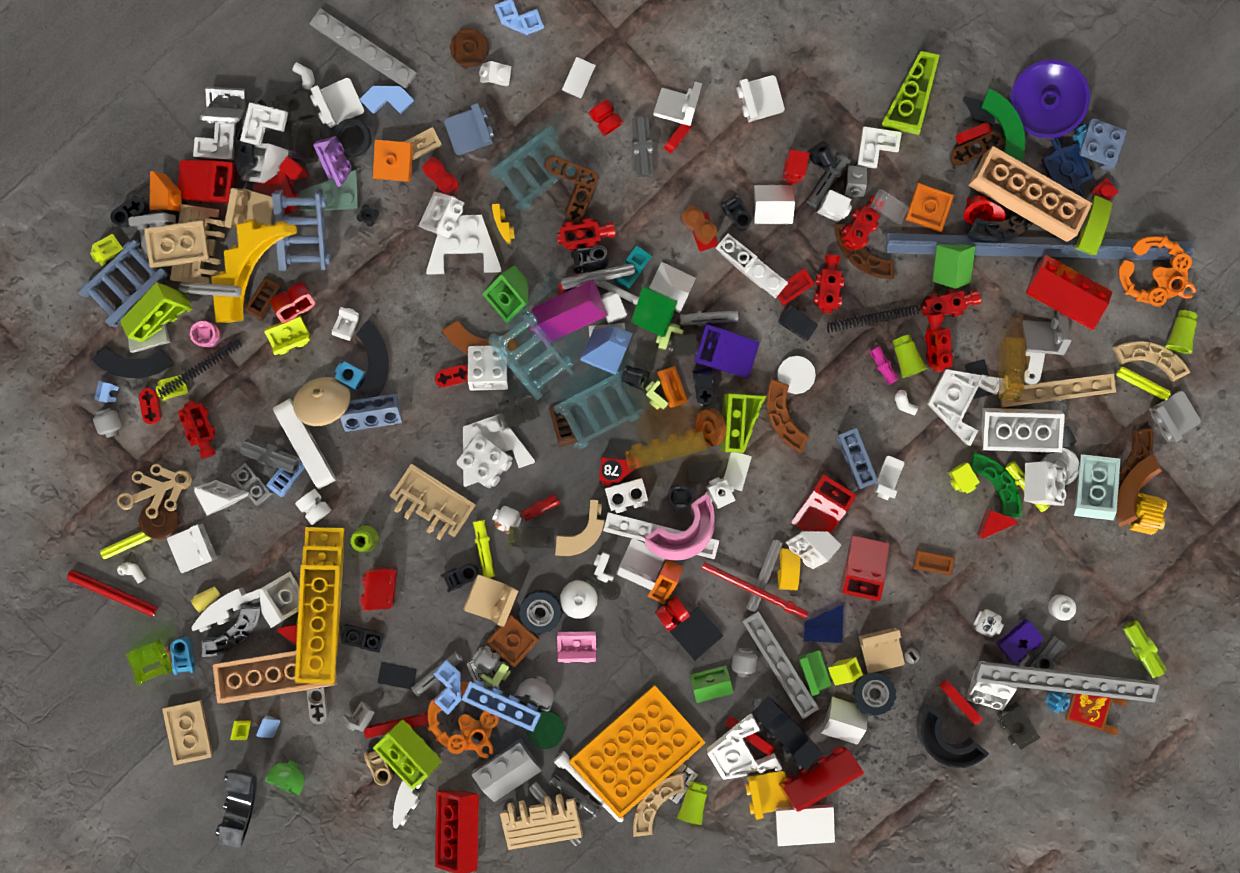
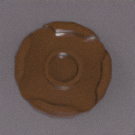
M462 29L451 39V55L455 62L462 67H477L484 62L488 55L487 40L476 29Z
M163 501L159 505V514L156 518L151 519L146 515V509L151 503L146 505L140 513L138 520L140 529L151 539L161 540L168 538L178 527L179 518L177 511H168ZM168 503V505H167L168 508H172V507H173V506L170 505L169 503ZM151 509L149 515H154L156 511Z

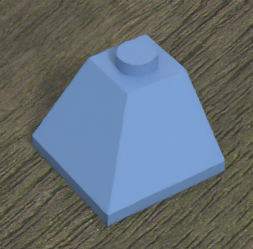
M616 326L593 329L580 360L616 375L633 333Z

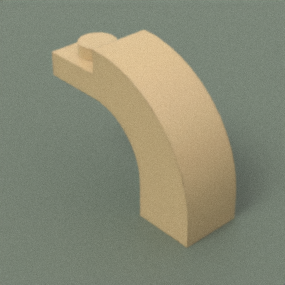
M590 500L589 522L581 533L573 536L557 535L555 555L572 556L582 553L598 540L604 526V519H597V515L601 516L602 504H598V500Z

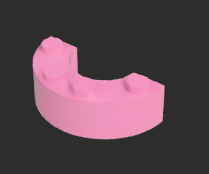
M703 495L691 504V514L694 517V521L688 530L673 534L659 527L645 537L646 547L655 555L669 560H683L700 553L708 545L714 532V508L708 495Z

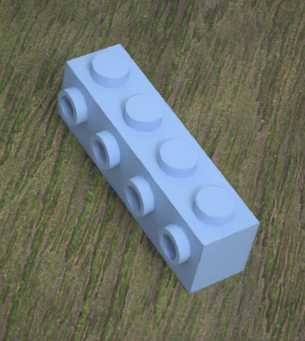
M476 679L474 682L469 681L462 696L463 701L530 731L534 730L541 715L537 711V706L527 703L525 706L519 703L521 699L512 695L507 698L502 695L503 691L494 687L489 690L484 687L485 683Z

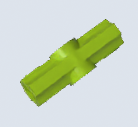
M1135 620L1124 625L1122 630L1132 645L1131 649L1137 659L1143 663L1150 677L1156 678L1165 674L1167 669L1157 654V647L1147 637L1139 622Z

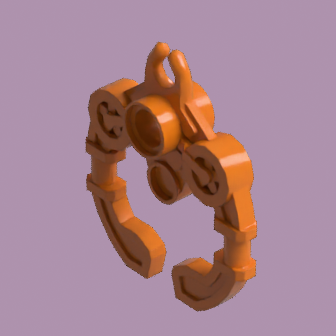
M1165 235L1162 237L1147 236L1136 240L1131 249L1140 256L1147 253L1151 246H1158L1160 248L1165 246L1168 248V253L1173 255L1170 259L1171 267H1153L1151 275L1158 286L1151 287L1147 292L1143 289L1138 291L1134 288L1135 284L1129 278L1134 271V264L1123 259L1118 266V277L1125 290L1124 293L1126 295L1130 294L1138 302L1149 303L1156 307L1162 306L1166 303L1167 299L1177 295L1184 299L1192 298V294L1184 293L1186 287H1190L1192 293H1196L1194 284L1188 281V269L1192 265V259L1183 251L1179 244L1170 241ZM1178 279V284L1172 287V281Z
M460 681L461 695L464 694L469 682ZM434 699L430 701L427 712L429 724L427 729L432 731L437 742L439 741L447 750L455 754H459L463 750H475L480 757L487 759L489 755L482 752L484 746L489 747L490 755L494 754V747L489 738L492 728L498 724V716L485 710L479 715V720H475L467 714H462L458 718L460 735L453 734L447 736L446 731L442 733L438 728L440 723L437 720V713L442 709L434 702ZM476 732L481 734V740L478 743H474L472 740V736Z

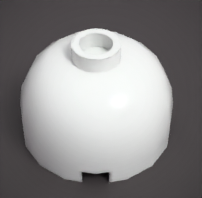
M575 580L569 582L560 594L562 610L572 618H585L592 614L597 606L598 595L596 590L590 583Z

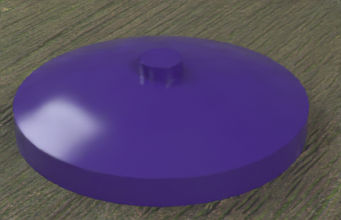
M1044 60L1031 65L1020 74L1012 88L1010 104L1017 111L1026 132L1040 138H1056L1068 134L1082 122L1089 108L1090 91L1085 77L1076 67L1061 60Z

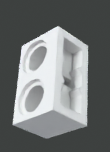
M829 190L825 194L817 213L838 222L848 216L852 208L849 205L851 199Z
M612 291L602 295V301L609 315L606 316L608 324L626 318L627 314L618 293L614 294Z
M642 478L605 488L611 511L615 510L616 513L626 511L627 506L634 505V508L644 506L645 501H648ZM634 488H638L642 492L641 497L638 499L631 497V491ZM616 493L623 496V501L620 504H615L612 501V497Z

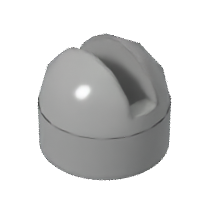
M915 648L906 649L904 659L911 664L918 662L920 658L919 652ZM910 652L916 657L915 660L909 655Z

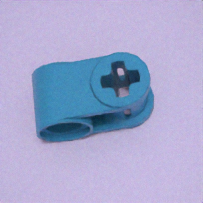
M181 636L172 642L170 647L174 675L187 671L195 673L196 670L192 641L187 636ZM178 642H182L185 645V650L178 648Z

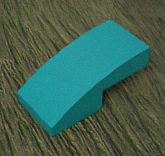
M636 246L623 264H633L635 273L614 278V280L629 290L652 256Z

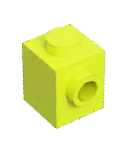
M962 463L948 472L952 479L950 483L956 491L970 493L976 489L975 485L980 483L968 463Z
M856 657L837 661L828 667L835 685L853 682L863 675Z

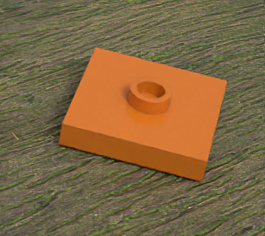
M375 140L373 179L411 182L413 143Z
M917 183L905 220L942 232L954 195Z

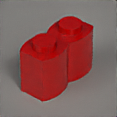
M431 157L422 166L429 180L436 183L443 194L453 196L460 190L455 177L446 172L441 162L436 158Z
M304 282L293 285L287 292L276 295L270 301L275 314L282 323L293 320L299 313L310 310L316 304Z

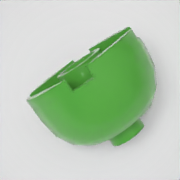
M290 760L288 763L281 762L275 764L264 779L272 785L275 783L282 790L299 796L305 784V776L298 769L299 764Z

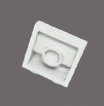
M434 191L419 227L449 238L455 229L457 218L463 212L464 202L452 196Z

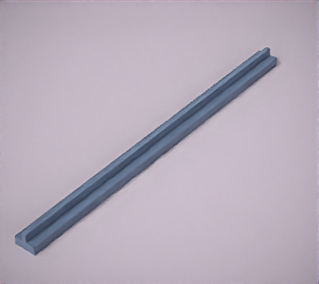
M886 234V253L935 255L936 244L975 245L974 256L1043 258L1045 255H1048L1051 258L1170 261L1173 256L1168 253L1169 249L1165 246L1161 248L1151 246L1147 253L1141 256L1137 255L1131 249L1136 240L1102 239L1097 255L1091 256L1074 249L1078 238H1072L1066 242L1061 238L1015 237L1006 241L988 242L974 239L967 235ZM1172 241L1177 242L1192 259V253H1194L1192 242Z

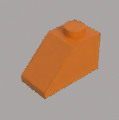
M150 171V210L163 213L181 211V191L167 174Z
M666 559L656 577L653 589L648 593V597L665 605L676 587L684 567Z

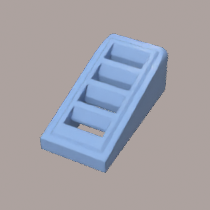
M300 461L299 469L294 473L293 477L284 470L279 469L266 486L280 497H284L305 469L303 463ZM282 475V476H284L286 479H288L289 482L286 483L285 481H283V480H282L281 478H279V477ZM277 481L282 486H284V488H279L277 485H275V482Z

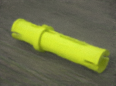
M1012 461L1006 465L1005 469L1015 479V484L1024 490L1025 473L1017 465L1016 461ZM1035 504L1040 512L1050 507V505Z
M485 520L474 521L473 525L476 536L474 540L478 546L483 576L492 578L495 576L489 547L490 537L487 536Z

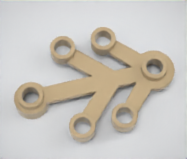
M159 464L152 465L150 471L154 476H164L170 479L164 483L147 477L140 471L134 472L132 480L136 484L143 483L151 486V488L134 495L123 493L118 497L117 503L122 509L129 510L134 506V503L154 496L151 505L146 509V515L154 519L159 514L158 508L166 490L173 488L171 496L165 501L164 506L168 511H174L177 508L176 501L181 490L188 488L192 483V477L189 472L179 470L174 473L162 468ZM155 468H160L159 473L153 472ZM137 475L142 476L141 480L139 481L135 480V477ZM181 477L186 478L184 483H179ZM126 499L130 500L129 505H124L123 502ZM169 502H174L172 508L167 507ZM151 509L156 511L154 515H149Z

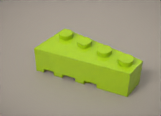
M920 51L885 116L882 127L916 135L920 134L940 55Z

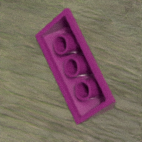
M594 279L532 308L529 329L547 344L609 316Z

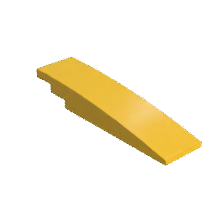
M305 527V545L303 546L302 565L300 568L295 683L335 684L345 528Z

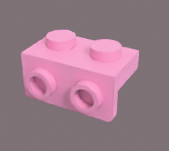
M557 632V661L564 663L595 662L596 632Z

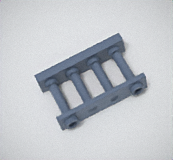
M275 190L272 194L275 225L276 222L287 221L288 225L318 224L319 236L289 235L277 241L279 271H287L290 264L294 262H321V270H326L328 264L331 263L330 252H327L324 217L326 196L323 195L322 190H318L315 194L316 197L287 198V196H284L283 190ZM316 205L317 217H289L285 215V208L287 206ZM319 243L320 254L292 255V253H289L288 246L290 244Z
M136 240L127 242L123 246L124 250L91 281H86L81 286L82 290L78 292L83 297L91 295L108 313V318L105 322L110 327L116 328L121 324L120 320L156 282L163 284L171 276L166 269L150 268L149 261L137 250L141 243ZM131 255L150 273L151 278L146 282H141L124 264ZM117 268L136 287V292L132 296L127 295L110 277ZM102 282H105L122 300V305L118 309H114L96 290Z

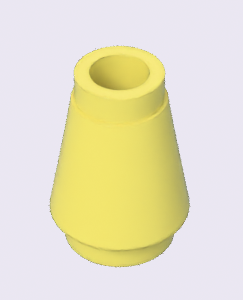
M214 586L193 596L194 598L190 601L200 613L213 604L221 594Z

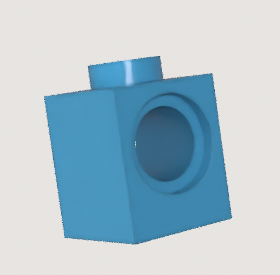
M346 361L342 364L339 363L334 372L336 374L335 379L357 390L367 374ZM348 369H351L354 373L353 378L350 380L345 378V372Z

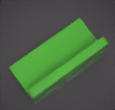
M819 650L798 657L812 696L820 694L819 690L831 687V682Z
M726 665L689 675L697 703L733 694Z

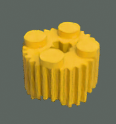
M1138 493V519L1130 522L1129 528L1133 531L1152 535L1158 529H1163L1165 525V518L1162 517L1164 516L1163 513L1167 502L1160 497Z

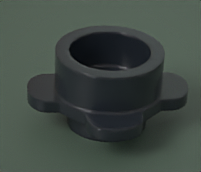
M364 204L357 215V220L372 227L375 224V218L379 216V211Z

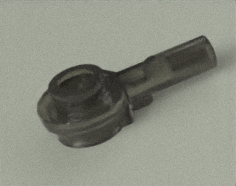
M587 574L584 581L601 589L604 598L611 601L620 596L621 589L616 582L609 581L604 583Z

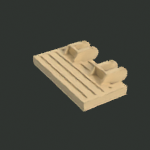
M181 204L178 224L204 221L209 256H215L217 241L208 239V237L225 238V234L222 232L209 231L210 224L224 227L225 221L211 219H220L221 210ZM210 258V260L172 265L170 280L210 284L211 278L203 277V274L217 276L219 272L217 270L204 269V264L206 262L218 265L221 264V260Z
M413 464L409 466L390 494V497L396 501L401 494L404 495L394 509L396 513L401 511L407 499L413 502L405 513L404 518L407 520L417 505L420 506L415 513L427 521H430L433 515L436 516L426 531L429 534L433 532L439 520L446 523L437 534V539L441 540L450 525L452 527L448 534L455 538L476 506Z
M557 794L556 803L558 810H553L550 796H545L544 804L529 807L530 815H528L525 801H519L521 814L519 817L516 816L514 804L512 802L508 803V810L500 812L508 850L581 838L583 831L575 798L567 799V808H565L562 794Z

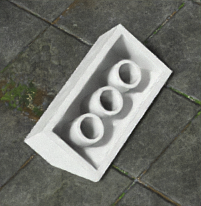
M983 408V450L1062 452L1065 414L1061 410Z

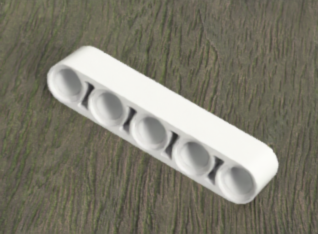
M289 398L273 407L276 417L315 486L321 489L336 481L333 471L309 428L297 418L293 409L292 399Z

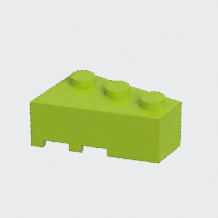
M156 282L120 320V323L128 338L144 342L161 331V326L169 321L174 322L178 320V315L185 311L190 312L193 308L185 293Z
M723 394L722 416L726 424V436L720 444V451L745 452L756 419H758L760 408L766 396Z

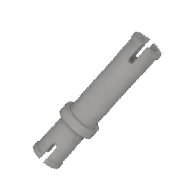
M737 310L706 313L697 311V313L680 314L681 326L738 322Z
M455 651L447 660L455 667L463 661V658ZM440 661L434 670L411 687L418 697L439 680L432 673L443 661Z

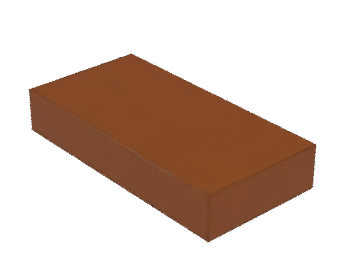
M916 550L913 569L951 576L955 557Z

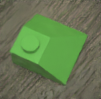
M515 265L502 273L483 293L484 297L506 323L528 303L527 279Z

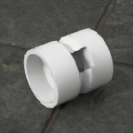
M313 489L295 503L301 512L306 513L305 517L311 525L318 522L331 511L328 504L321 501L322 497L316 489Z

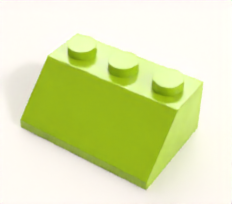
M403 719L373 747L412 790L443 762Z

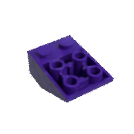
M706 324L694 363L749 379L760 342Z

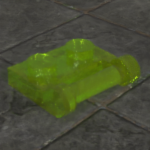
M161 640L126 654L134 673V682L138 686L145 684L149 679L172 672V666ZM158 661L160 662V667L146 673L143 672V667Z

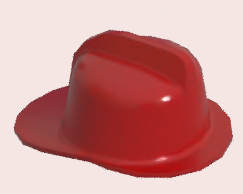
M978 195L966 198L967 203L963 217L968 223L972 224L976 217L986 221L1001 222L1005 220L1006 214L1004 209L991 202L987 197Z

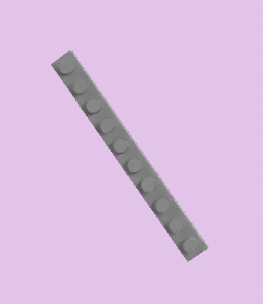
M978 661L974 680L979 683L1155 702L1160 686L1157 682L981 661Z

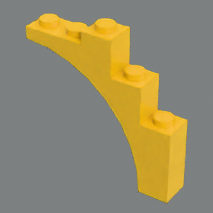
M256 219L244 220L243 224L237 225L238 245L232 246L231 250L224 251L226 271L219 272L217 276H211L212 284L240 286L242 289L241 296L213 295L216 323L244 321L243 304L245 290L255 264L262 254L275 242L286 236L296 234V225H288L287 221L276 222L275 226H272V224L258 223Z

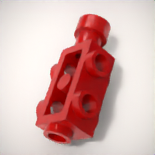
M871 195L867 201V206L864 205L860 209L856 208L851 215L852 222L850 225L847 223L841 231L843 234L841 240L844 241L843 245L846 248L857 250L861 247L864 248L868 243V235L870 232H874L879 225L877 221L880 215L876 212L884 204L883 200L879 197ZM856 232H857V233L860 232L861 236L858 237V236L856 235Z
M593 219L582 220V224L575 225L574 222L564 223L563 227L560 228V232L557 233L558 244H562L563 248H567V251L579 249L578 246L586 245V248L597 246V243L601 242L600 237H616L613 221L606 222V225L598 226V221L594 222ZM592 231L594 235L589 238L586 236V233ZM569 234L575 236L573 241L567 239Z
M826 254L824 259L826 267L816 275V285H819L818 292L814 293L813 303L817 304L816 308H821V312L832 313V310H838V306H841L842 295H839L840 287L844 285V276H841L842 271H837V264H840V256ZM830 276L834 277V283H829L828 278ZM828 295L832 297V302L830 303L826 301Z
M956 288L946 291L944 296L939 297L938 293L927 296L928 300L923 301L924 305H921L923 316H927L929 313H943L944 320V315L951 314L952 317L963 315V311L968 309L967 305L981 304V298L977 289L964 294L963 291L958 292ZM954 299L959 300L958 306L953 304ZM936 303L941 307L939 311L934 308Z
M929 313L927 318L930 328L926 329L924 336L927 342L926 360L928 361V367H933L934 372L945 371V368L952 366L953 354L951 352L950 328L942 327L943 313Z
M195 401L185 403L184 408L178 410L190 446L199 445L201 459L216 455L215 448L210 443L211 440L215 439V428L208 422V409L202 405V402L198 404Z

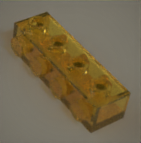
M693 429L685 431V435L681 437L678 434L667 436L665 441H661L660 438L650 440V445L643 446V443L631 445L632 449L625 451L629 470L707 450L703 431L696 432Z

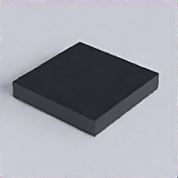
M699 607L690 613L689 618L677 624L670 631L694 661L724 636Z

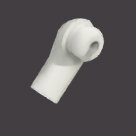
M296 62L293 71L302 76V86L309 90L315 84L313 72Z
M898 390L895 395V401L899 410L915 415L918 406L908 402L905 390Z
M125 562L117 568V572L120 575H133L138 584L146 579L137 564Z

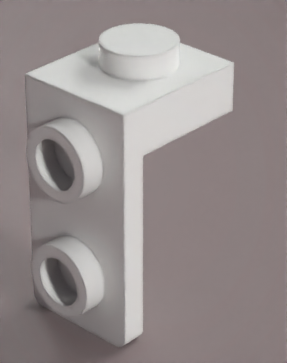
M886 456L877 478L878 482L875 483L873 491L878 493V497L888 500L889 497L895 499L897 491L894 489L904 466L903 461Z

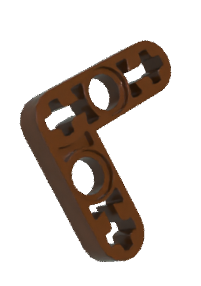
M990 132L954 149L949 156L950 162L955 166L963 165L984 155L992 146L1003 152L1004 139L999 132ZM991 136L998 139L995 144L991 143L987 146L984 144L991 139ZM972 144L980 145L981 152L979 154L972 152ZM967 150L968 155L962 157L961 162L959 159L956 160L954 158L957 155L956 152L962 154Z
M549 155L544 160L545 169L551 174L575 182L564 214L570 222L577 223L584 216L598 180L597 174L590 168L556 155ZM555 160L558 165L562 166V169L557 167L551 169L549 163ZM569 166H574L576 169L573 176H567L566 169ZM582 169L581 173L587 176L590 173L592 180L586 182V179L579 176L580 170ZM579 191H585L586 197L582 201L576 199V194ZM573 202H576L577 204L582 205L581 208H580L579 206H577V208H576V206L573 204ZM576 208L578 215L572 218L570 212H574Z

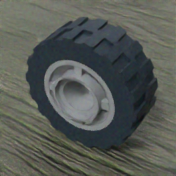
M535 590L529 593L520 605V620L523 622V626L528 628L530 632L544 634L552 631L558 625L562 615L559 599L550 591ZM538 607H542L545 609L546 614L539 616L535 610Z
M873 672L862 676L856 681V684L853 686L852 696L857 709H860L862 713H866L869 716H878L888 712L894 706L897 692L894 688V683L890 681L889 677L884 676L882 673ZM871 689H875L878 692L877 699H873L870 696Z

